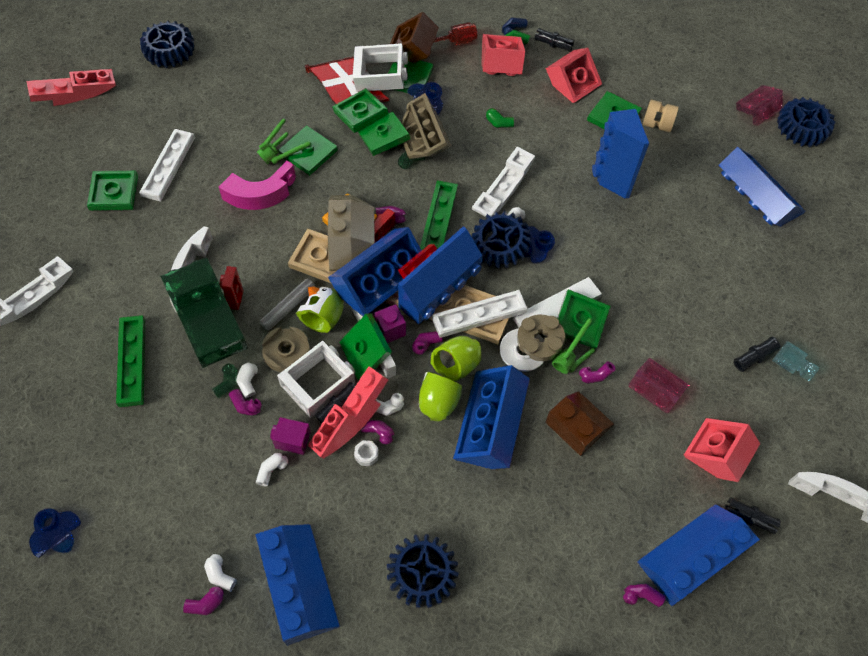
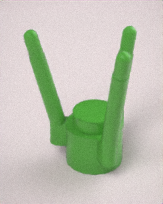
M282 119L265 142L259 146L260 149L257 153L267 165L271 162L275 165L279 160L310 146L311 142L308 141L276 156L279 153L276 147L289 135L288 132H285L273 144L270 143L286 122L285 119Z
M591 318L583 325L570 347L563 351L560 350L551 359L553 361L552 365L556 370L567 374L569 371L573 373L582 362L595 352V349L591 348L577 361H575L576 355L573 353V350L591 324Z

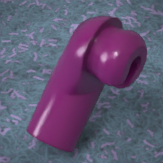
M394 206L375 208L377 216L383 214L388 208L395 212L396 224L406 221V213L403 209Z
M437 331L420 333L412 344V350L415 354L421 355L426 352L430 344L442 342V338H439Z
M607 361L597 371L592 372L590 367H584L579 371V375L582 377L581 380L587 384L602 382L615 371V366Z
M235 389L229 393V397L238 413L254 416L261 411L262 403L256 398L254 401L253 399L250 401L245 400L240 389Z
M369 420L361 429V432H372L380 435V442L382 444H391L393 441L394 431L383 421Z
M647 584L628 585L624 589L623 600L631 605L636 604L638 598H645L657 607L662 606L665 601V595Z

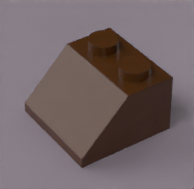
M421 12L397 26L390 44H402L404 52L408 54V62L416 63L422 59L425 60L431 54V47L437 38L436 34L439 27L424 12Z
M579 391L566 396L551 409L545 422L580 456L614 426V423Z

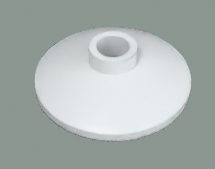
M518 329L508 332L500 344V354L503 361L508 366L512 365L522 372L532 371L540 367L544 361H535L529 355H520L518 353L521 351L517 343ZM539 334L534 336L540 342H544V339Z

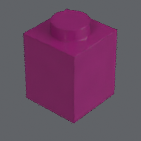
M396 304L375 312V321L387 343L406 336V322Z
M280 417L278 424L272 427L270 439H272L275 449L304 455L311 430L308 423Z

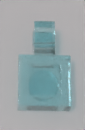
M788 341L772 360L792 374L798 370L800 376L809 382L820 369L817 365L805 360L808 355L807 353Z

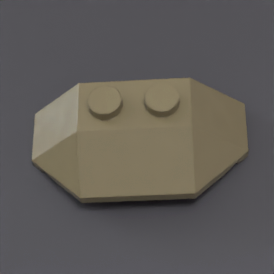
M426 93L409 102L401 122L410 135V140L403 142L409 159L432 157L451 146L450 141Z
M333 195L329 198V271H337L374 244V207L354 195Z

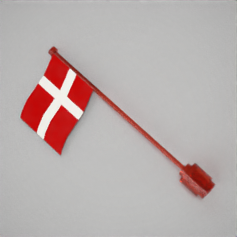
M467 22L451 26L448 35L437 37L435 42L449 39L450 43L453 42L455 46L473 42L478 36L476 25ZM354 56L309 66V64L305 65L306 73L311 71L316 76L335 104L358 93L353 81ZM380 90L370 91L380 102L389 101V98Z

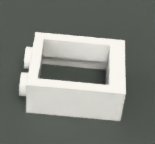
M402 44L355 47L353 81L356 92L365 88L368 91L404 89V80H407L405 64H408V54L404 52ZM398 62L397 73L365 75L366 64Z
M321 341L277 375L280 386L310 418L321 411L330 402V398L333 395L337 396L349 382L355 383V370L352 365L347 361L343 362L339 358L340 355L332 345L328 346L324 341ZM325 359L342 378L313 400L296 380L321 360Z

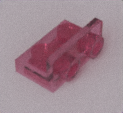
M762 85L736 103V110L752 114L753 125L757 126L782 109L783 90Z
M648 358L638 369L629 383L631 389L665 413L671 411L689 387L686 382L651 358Z

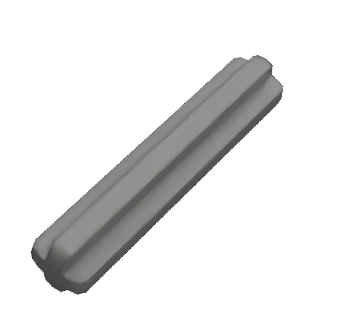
M305 279L260 320L261 326L267 331L272 329L309 295L308 287H312L315 284L310 279Z

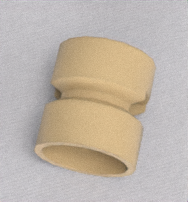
M650 100L643 126L650 128L658 126L659 130L670 133L678 112V106L670 104L662 106V102ZM657 112H662L660 120L655 119Z

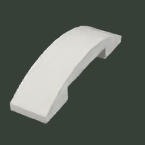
M516 147L507 159L505 168L487 192H483L472 206V210L485 217L487 214L491 217L494 216L495 210L499 212L520 185L532 165L535 155Z
M204 226L184 244L173 263L168 289L170 302L176 313L181 312L188 297L184 282L196 255L205 257L213 240L209 227Z
M57 256L39 269L41 273L39 277L4 301L0 298V326L15 321L36 309L65 284L73 273V269Z
M799 472L789 480L788 485L811 496L821 490L863 510L861 520L868 523V491L854 483L836 476L817 472Z

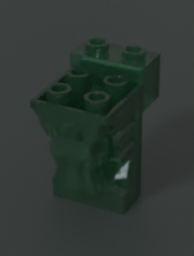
M207 257L193 261L189 265L171 270L167 274L160 276L202 368L248 349L245 338L222 293L218 279Z

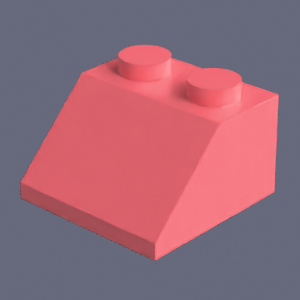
M483 34V72L491 75L505 73L508 76L522 74L525 48L521 37Z
M588 48L573 50L545 68L552 85L572 103H575L602 85Z
M706 418L684 453V456L719 479L739 482L757 451L760 442L749 424Z

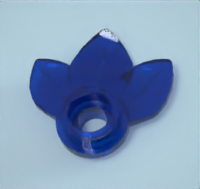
M428 82L425 85L416 83L408 88L407 93L414 97L413 100L426 93L437 115L440 114L443 102L440 98L442 88L439 84L435 82Z
M528 226V229L531 231V245L528 246L529 252L528 254L524 253V257H530L533 264L543 262L547 258L548 251L554 247L555 238L547 230L539 231L534 226Z
M51 508L39 511L34 518L35 531L29 539L33 555L40 558L50 548L59 553H69L74 544V536L71 531L81 525L79 517L71 511L59 513ZM52 518L51 524L45 526V521Z

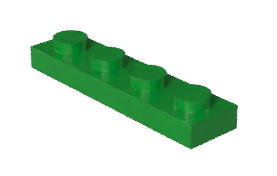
M437 180L420 245L421 250L429 244H435L438 249L445 243L458 184Z
M143 315L119 318L116 404L118 407L144 405L146 320Z

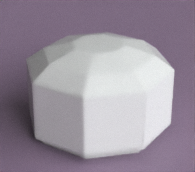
M362 440L355 446V460L361 466H371L378 461V447L373 441Z

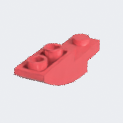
M112 69L69 72L70 78L26 81L30 102L52 100L53 106L93 98L116 86Z
M369 366L343 406L340 407L337 404L333 406L308 446L324 459L345 445L365 426L381 405L376 398L388 382V379Z

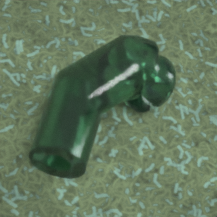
M405 151L399 157L398 165L402 169H407L414 161L425 160V157L409 159Z
M231 363L225 364L222 367V372L224 373L223 382L212 388L213 393L218 399L237 386L236 378L239 372Z

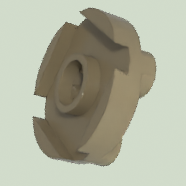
M533 315L521 322L517 334L518 347L523 353L525 352L529 355L531 359L535 361L551 360L564 346L565 332L555 316ZM538 333H542L547 337L544 339V342H540V340L538 338H535L534 336H537Z
M276 328L264 338L262 354L265 363L271 369L282 372L310 351L306 335L298 328ZM284 346L287 348L288 346H291L290 352L282 353L281 347Z

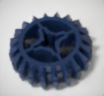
M168 20L166 23L160 21V24H153L152 28L147 27V31L142 32V37L140 38V48L144 57L152 65L156 64L159 68L162 65L166 69L169 65L175 68L177 63L182 65V61H188V57L193 56L192 52L195 50L194 38L190 30L183 23L178 24L177 21L170 23Z
M804 97L801 99L794 98L793 101H788L779 112L777 120L778 129L781 130V135H787L786 140L792 139L793 144L798 142L801 147L806 144L810 148L812 145L818 146L824 143L831 136L836 123L834 121L835 116L830 114L831 109L825 108L826 104H819V100L816 102L812 101L811 97L808 100Z
M495 210L494 216L491 217L487 214L486 220L480 219L479 225L474 227L475 233H472V239L482 254V263L487 261L489 267L496 263V268L498 269L501 264L508 268L510 262L516 266L517 259L523 260L524 253L528 254L529 252L528 246L531 245V231L528 229V224L526 222L523 223L521 216L515 218L514 212L508 216L504 210L502 215H498V212ZM492 231L493 234L484 242L487 234ZM519 237L517 244L511 248L510 244L515 241V238Z
M428 534L424 535V541H419V536L414 535V543L405 538V548L397 544L395 549L398 554L391 553L389 556L395 562L387 564V570L392 571V573L387 575V580L395 581L391 584L390 589L391 591L400 589L396 595L398 600L407 595L405 602L407 606H410L412 600L415 599L417 609L421 608V601H426L427 608H431V599L433 598L440 605L442 599L439 594L449 598L450 592L446 587L450 589H455L456 583L451 579L458 578L459 573L452 570L458 567V562L449 561L454 557V552L449 551L445 553L448 544L443 543L439 547L438 537H435L432 543L429 542ZM421 551L417 561L407 562V565L402 564L409 555ZM429 552L440 559L444 569H439V566L433 565L429 561ZM425 559L426 571L429 573H425L423 581L420 583L419 571L416 569L420 570L422 561ZM400 573H406L407 576L413 577L416 580V590L411 589L405 584ZM438 577L443 578L437 587L424 591L425 585L429 580L437 579Z

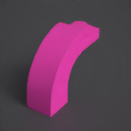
M286 161L270 178L260 182L246 181L232 173L219 186L222 200L235 207L247 210H260L277 205L289 196L288 186L292 185L296 178L294 164Z

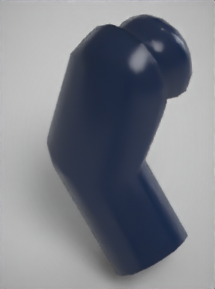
M510 18L502 26V33L506 35L515 28L525 29L528 25L527 19Z

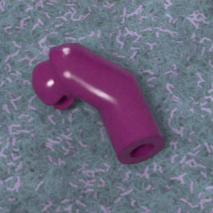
M216 586L212 587L201 600L186 599L183 612L198 615L211 614L222 603L223 590Z

